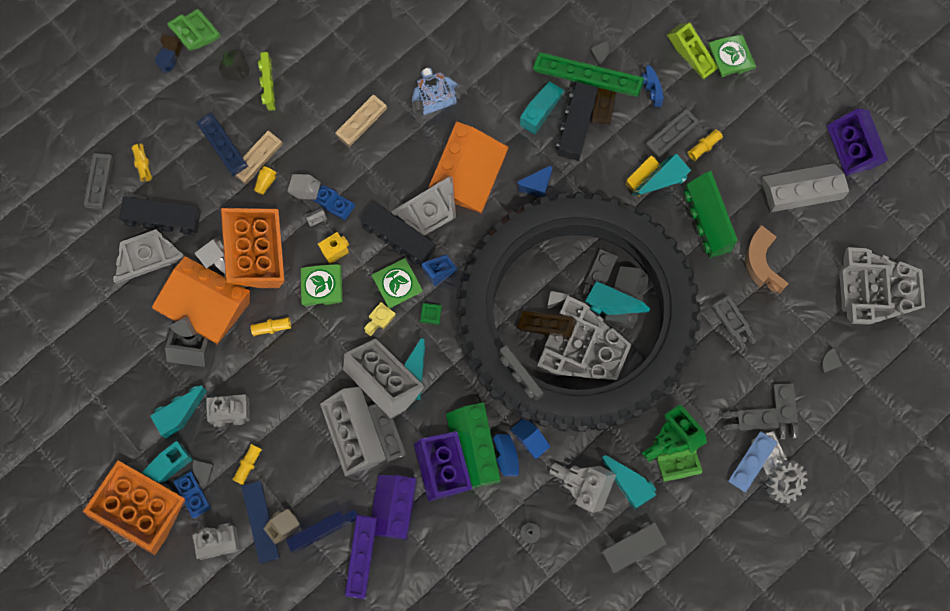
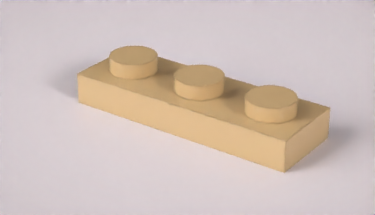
M372 95L336 132V136L350 147L387 109V105L375 95Z
M267 131L243 157L249 167L235 176L247 184L283 145L282 141Z

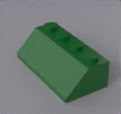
M709 171L689 182L683 191V196L691 207L689 211L692 219H695L697 223V234L703 239V250L705 253H708L709 258L731 252L738 240L713 174Z
M484 403L464 406L447 413L450 433L457 432L472 489L500 483Z

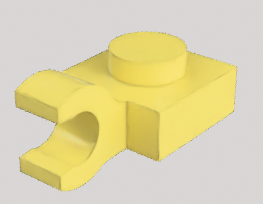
M380 302L369 315V319L372 321L365 326V333L372 336L378 327L384 330L396 316V313Z

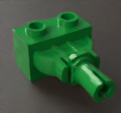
M680 404L665 414L666 423L663 425L661 433L655 436L656 443L643 451L642 454L650 463L662 453H666L668 456L674 452L686 450L693 453L707 443L705 431Z

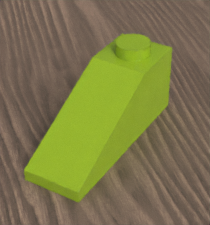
M690 22L679 24L667 34L675 49L703 79L718 69Z

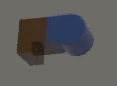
M162 34L160 41L163 46L160 53L155 57V63L161 72L168 73L173 70L183 45L180 39Z

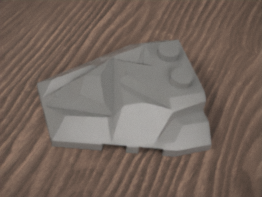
M848 247L843 258L844 266L840 269L843 312H847V318L851 324H873L925 308L922 270L903 262L896 263L888 260L889 257L885 255H875L872 253V250L867 248Z
M567 296L558 315L570 316L576 319L572 337L549 335L537 367L556 375L616 381L631 344L617 331L607 326L600 316L597 317L589 309V306Z

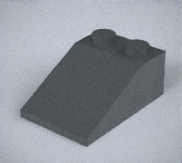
M171 329L165 346L167 362L205 367L212 341L198 333L190 337H183Z

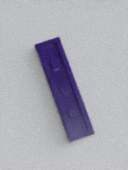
M356 516L345 596L366 599L377 517Z

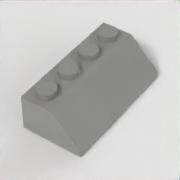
M835 163L762 177L770 213L841 200L849 192L845 174Z
M373 339L344 354L343 370L390 418L405 411L424 388V385L377 339Z
M360 387L342 389L320 404L345 477L374 467L386 460Z

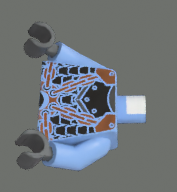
M426 68L421 71L423 79L417 81L418 87L413 92V113H416V110H422L423 114L426 115L456 104V96L460 99L461 94L467 95L464 85L457 84L449 77H444L442 73L433 75L431 68Z

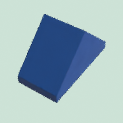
M551 165L518 181V191L536 197H544L552 176L553 168Z
M447 255L422 264L423 273L434 287L458 270Z
M522 419L510 429L535 460L551 447L540 430L530 421Z

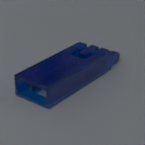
M355 510L344 515L338 511L286 539V542L291 552L297 553L356 521V517L359 514Z

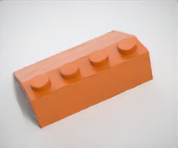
M456 121L429 188L452 176L455 204L482 214L509 147L474 127Z
M221 208L226 283L256 288H280L284 282L278 209Z
M185 256L174 268L154 302L152 309L176 322L188 317L196 333L218 344L250 304V291L240 285L226 283L225 277L208 268L206 269V267Z
M117 461L83 512L94 521L151 554L156 555L166 540L185 502V498L122 462Z

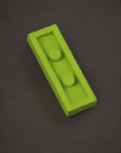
M268 52L261 53V60H258L259 70L262 71L263 75L260 77L261 88L264 87V93H261L262 103L266 104L268 110H275L271 59Z

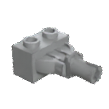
M221 235L211 240L195 252V254L206 269L215 264L225 274L223 236Z
M246 394L206 398L207 421L213 424L214 427L225 426V423L243 425L245 421H250L249 397Z
M556 462L552 465L551 468L554 470L551 469L550 474L564 480L566 483L564 487L569 489L577 499L576 505L592 513L603 511L616 477L615 473L601 466L590 468L572 466L570 470Z
M230 523L218 525V529H200L198 534H193L197 559L203 560L240 551L237 529L234 526H230Z

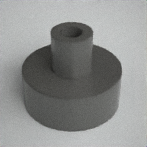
M533 523L525 524L520 532L521 539L528 544L537 542L540 538L539 527Z

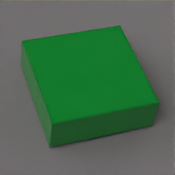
M423 303L420 322L440 325L442 305Z

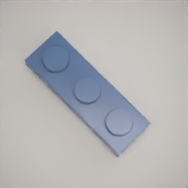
M760 431L728 482L746 493L778 442Z

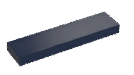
M212 112L196 122L233 177L249 167Z
M257 481L241 486L259 563L263 564L280 559L277 544L273 542L264 530V527L270 520V514L262 482Z

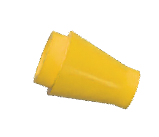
M263 166L262 170H259L254 191L264 195L276 179L277 172Z

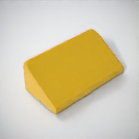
M651 155L626 180L625 185L631 191H634L659 166V163Z

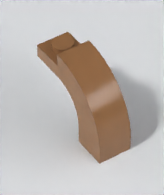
M761 226L748 244L745 256L746 267L756 285L761 287L766 283L771 291L781 294L789 283L773 272L766 261L767 249L777 237Z

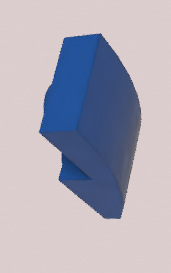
M647 65L645 72H642L643 84H645L646 90H650V99L654 100V107H661L664 99L662 87L655 71L650 65Z
M324 185L319 189L316 200L312 199L315 203L344 221L355 207L353 202L339 196L336 191Z
M497 434L492 439L496 444V449L501 454L496 459L500 471L504 476L519 475L518 456L511 436L508 434Z
M192 472L174 481L180 496L185 498V504L193 518L211 509Z

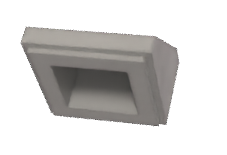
M322 208L305 214L309 226L316 225L327 219Z
M550 292L547 309L563 305L569 294Z

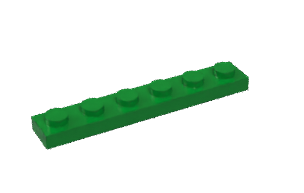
M540 52L533 67L534 72L639 97L644 83L643 77Z

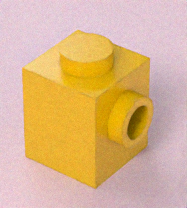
M338 232L318 243L329 264L349 253L347 249L349 243L344 236L340 237Z

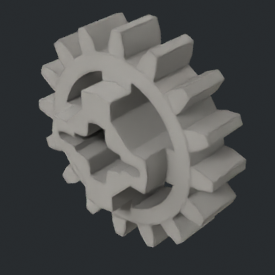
M784 460L783 464L778 462L776 469L771 468L773 473L767 474L770 481L765 482L769 486L766 491L770 493L771 498L780 503L786 502L788 504L790 499L796 501V495H802L800 490L806 489L803 482L808 481L804 477L807 472L803 470L802 465L793 460Z

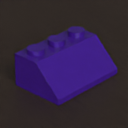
M858 108L827 125L845 175L848 176L870 170L889 161L869 110Z
M457 432L422 438L414 444L428 502L447 498L472 489Z
M378 475L371 517H377L375 536L408 541L418 482L416 478Z

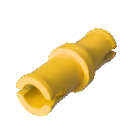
M714 129L706 138H701L699 143L688 151L689 157L696 161L702 154L709 152L712 146L723 138L721 132Z
M138 144L132 146L135 157L134 165L138 169L140 181L144 182V177L145 181H149L152 179L148 166L150 163L149 159L146 158L143 144H139L140 148Z
M289 317L277 320L268 319L267 322L251 324L253 337L266 333L275 334L276 331L291 329Z
M252 444L250 445L244 459L240 460L239 463L241 464L232 480L242 485L244 484L251 469H254V463L262 449Z

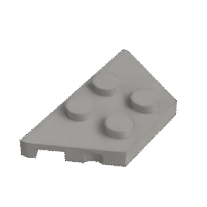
M452 176L391 211L392 214L398 215L405 221L404 223L415 228L423 236L456 218Z
M153 230L120 242L119 256L116 262V276H114L113 280L117 284L179 262L185 256L164 238L160 232Z

